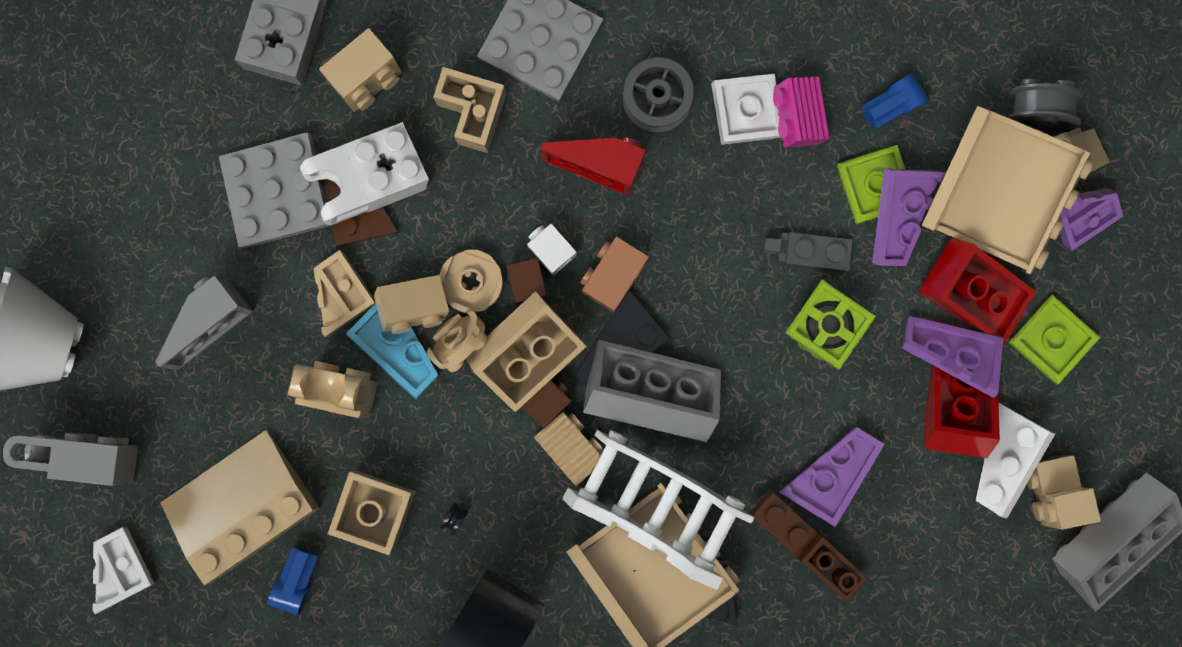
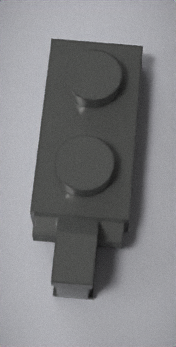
M793 232L781 233V239L765 238L762 252L779 254L778 262H783L785 265L848 272L850 269L853 240Z

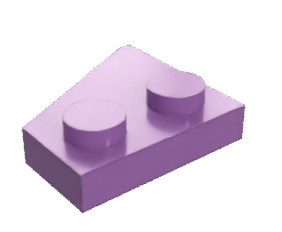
M1110 188L1079 193L1072 209L1065 208L1059 219L1065 222L1060 232L1065 247L1073 251L1123 217L1117 193Z

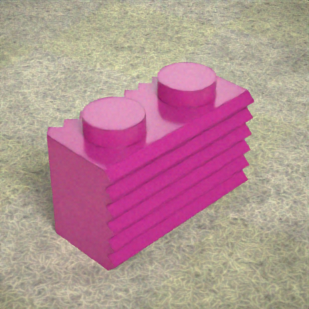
M819 76L788 78L774 86L773 102L779 110L778 133L784 141V147L818 145L830 139Z

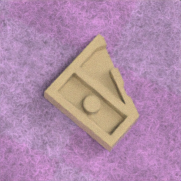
M337 251L314 267L315 283L319 289L317 295L318 306L321 308L323 320L322 334L324 337H329L375 304V299L343 251Z

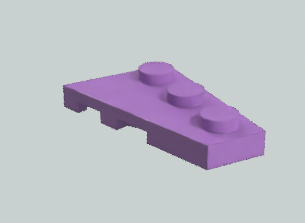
M884 168L872 263L879 266L907 265L921 232L919 225L926 209L929 210L934 200L931 197L937 183H942L946 172Z
M913 316L908 317L902 349L995 398L999 391L1004 338Z
M855 427L780 490L779 493L836 527L885 444Z

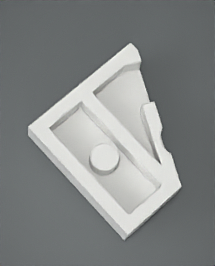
M122 527L93 542V558L96 562L95 569L93 570V584H96V603L93 604L94 614L100 613L155 584L127 527Z

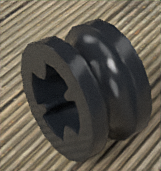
M454 503L440 528L450 529V534L454 536L469 511L466 509L460 510L458 504Z

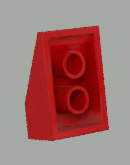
M624 137L623 140L604 138L542 143L540 148L542 161L627 196H630L644 162L646 150L640 148L641 143Z
M951 238L918 293L977 331L1004 338V346L1036 294V291L975 244Z
M931 365L924 417V449L988 458L1000 441L998 393L993 398Z

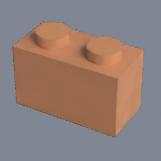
M617 236L612 243L609 241L605 242L597 255L602 260L595 270L590 267L580 282L584 285L582 290L584 295L613 313L649 258V256Z

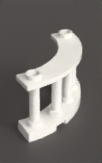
M597 430L595 436L606 444L605 449L585 488H580L578 492L568 487L562 499L572 509L609 527L613 521L616 522L618 527L629 532V538L652 551H655L657 548L668 555L666 561L678 568L688 578L718 590L723 578L713 570L715 566L713 561L736 517L752 523L754 517L744 511L746 504L729 495L727 498H724L682 472L626 444L628 438L613 430H610L608 434ZM620 451L639 460V463L618 504H613L611 508L597 501L598 496L596 493L617 452ZM652 467L669 476L671 480L650 521L645 522L643 525L629 517L631 514L629 509ZM684 485L701 495L679 540L675 539L673 543L661 535L663 532L661 527ZM713 503L722 509L723 513L701 556L697 555L695 557L690 554L693 549L690 546Z

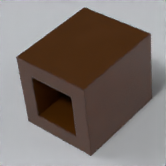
M538 258L506 265L516 305H521L535 291L543 299L547 298Z
M559 379L554 383L550 380L522 407L545 428L572 402L567 397L571 391Z

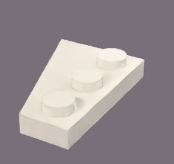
M999 403L1000 441L990 456L984 459L976 501L997 515L1008 518L1055 434Z

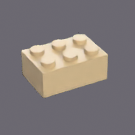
M535 291L487 336L488 339L485 345L479 350H474L466 360L473 372L516 412L587 346Z

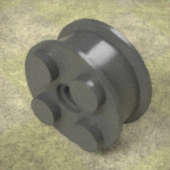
M655 57L640 62L630 71L624 84L623 105L627 116L637 127L648 132L662 133L676 128L685 120L690 111L694 95L692 80L688 72L679 63L671 59ZM660 92L663 96L657 98L653 93Z
M1024 79L1021 81L1020 86L1010 90V96L1014 99L1013 114L1009 115L1008 118L1037 130L1060 131L1073 129L1081 125V119L1077 116L1078 101L1083 99L1084 93L1082 90L1075 88V82L1060 80L1056 81L1055 84L1041 83L1037 79Z

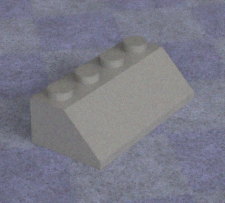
M599 340L586 386L583 413L707 442L720 418L721 370Z
M1147 472L1139 480H1134L1130 483L1126 492L1116 501L1107 504L1103 513L1100 514L1101 522L1083 526L1079 535L1069 544L1060 547L1056 556L1052 558L1060 574L1095 612L1182 533V506L1177 494Z

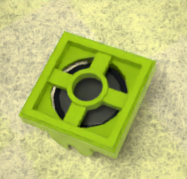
M822 279L785 334L797 341L799 347L810 352L811 356L824 360L839 370L876 316ZM850 314H852V317H853V319H854V331H853V321H852V318H851Z

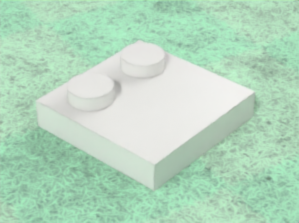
M775 74L714 80L711 83L721 145L780 138L778 133L779 110L773 102L774 86H776Z

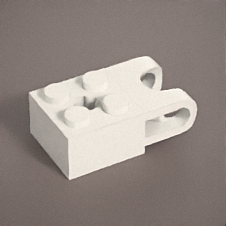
M403 122L304 160L300 166L301 173L307 181L314 182L328 179L335 182L340 188V195L325 203L322 207L321 217L327 225L342 222L364 212L374 211L424 191L429 181ZM385 164L390 166L391 169L387 171L385 167L379 168V166Z

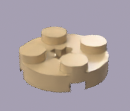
M469 249L458 253L444 263L440 272L446 301L460 312H484L497 302L502 293L503 277L501 269L490 255L482 251ZM472 273L477 274L476 280L480 282V285L473 287L471 291L466 290L467 284L463 282V278L470 277Z
M466 311L469 316L463 318L459 314L453 316L433 336L432 339L436 344L433 350L428 347L427 356L438 368L447 369L449 372L457 371L474 350L481 349L487 342L488 337L484 333L485 324L473 311Z

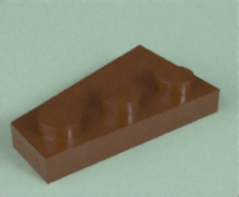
M328 179L322 180L327 202L340 195V188L335 182ZM384 207L368 213L364 212L332 225L337 247L399 233Z

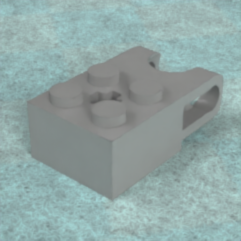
M253 0L235 61L245 70L303 86L328 0ZM283 40L282 44L277 43L275 47L273 46L276 41Z
M65 433V438L44 435L13 436L4 445L3 458L8 466L14 468L47 471V479L116 486L134 483L139 445L129 444V438L109 436L98 437L97 439L98 435L87 433ZM21 443L26 444L25 460L23 461L19 460L15 454L17 446Z

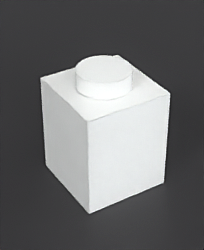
M552 224L546 228L541 225L528 237L531 240L527 244L528 248L552 276L577 256L576 251Z

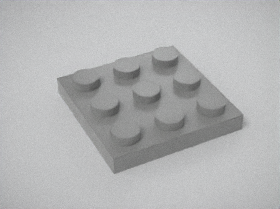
M507 0L480 49L477 59L560 102L602 26L604 19L569 0Z
M308 132L219 156L239 248H247L332 226L325 224L321 217L322 207L327 203L322 180L307 181L300 170L304 160L316 155L312 135Z

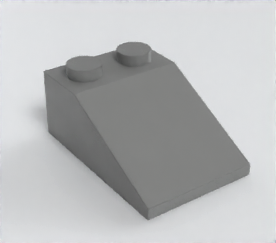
M214 275L213 277H204L194 285L195 291L188 295L156 359V364L159 367L179 370L253 312L230 281Z

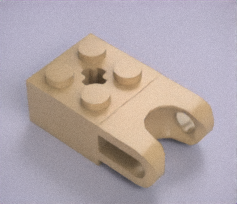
M315 361L314 367L299 364L294 366L288 395L296 398L295 404L356 418H370L378 384L377 381L370 380L371 373L347 368L346 373L342 374L339 373L340 366Z

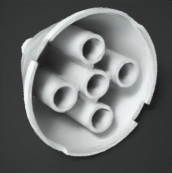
M6 266L2 282L0 283V391L59 381L61 377H68L75 359V354L69 352L71 346L76 347L77 342H79L84 323L77 322L78 318L16 270Z

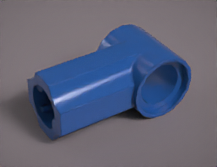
M911 73L893 84L887 92L867 102L861 109L869 125L874 130H877L900 115L911 113L910 111L917 106H923L930 99L914 73Z
M292 546L281 577L275 581L267 605L299 616L304 608V605H302L304 596L309 594L308 585L320 555L301 547Z

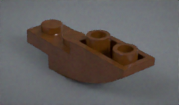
M769 490L750 511L749 514L754 517V520L846 603L868 579L772 491Z

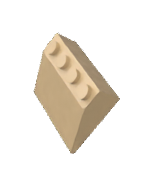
M268 430L263 431L160 502L187 561L203 585L216 581L320 509Z

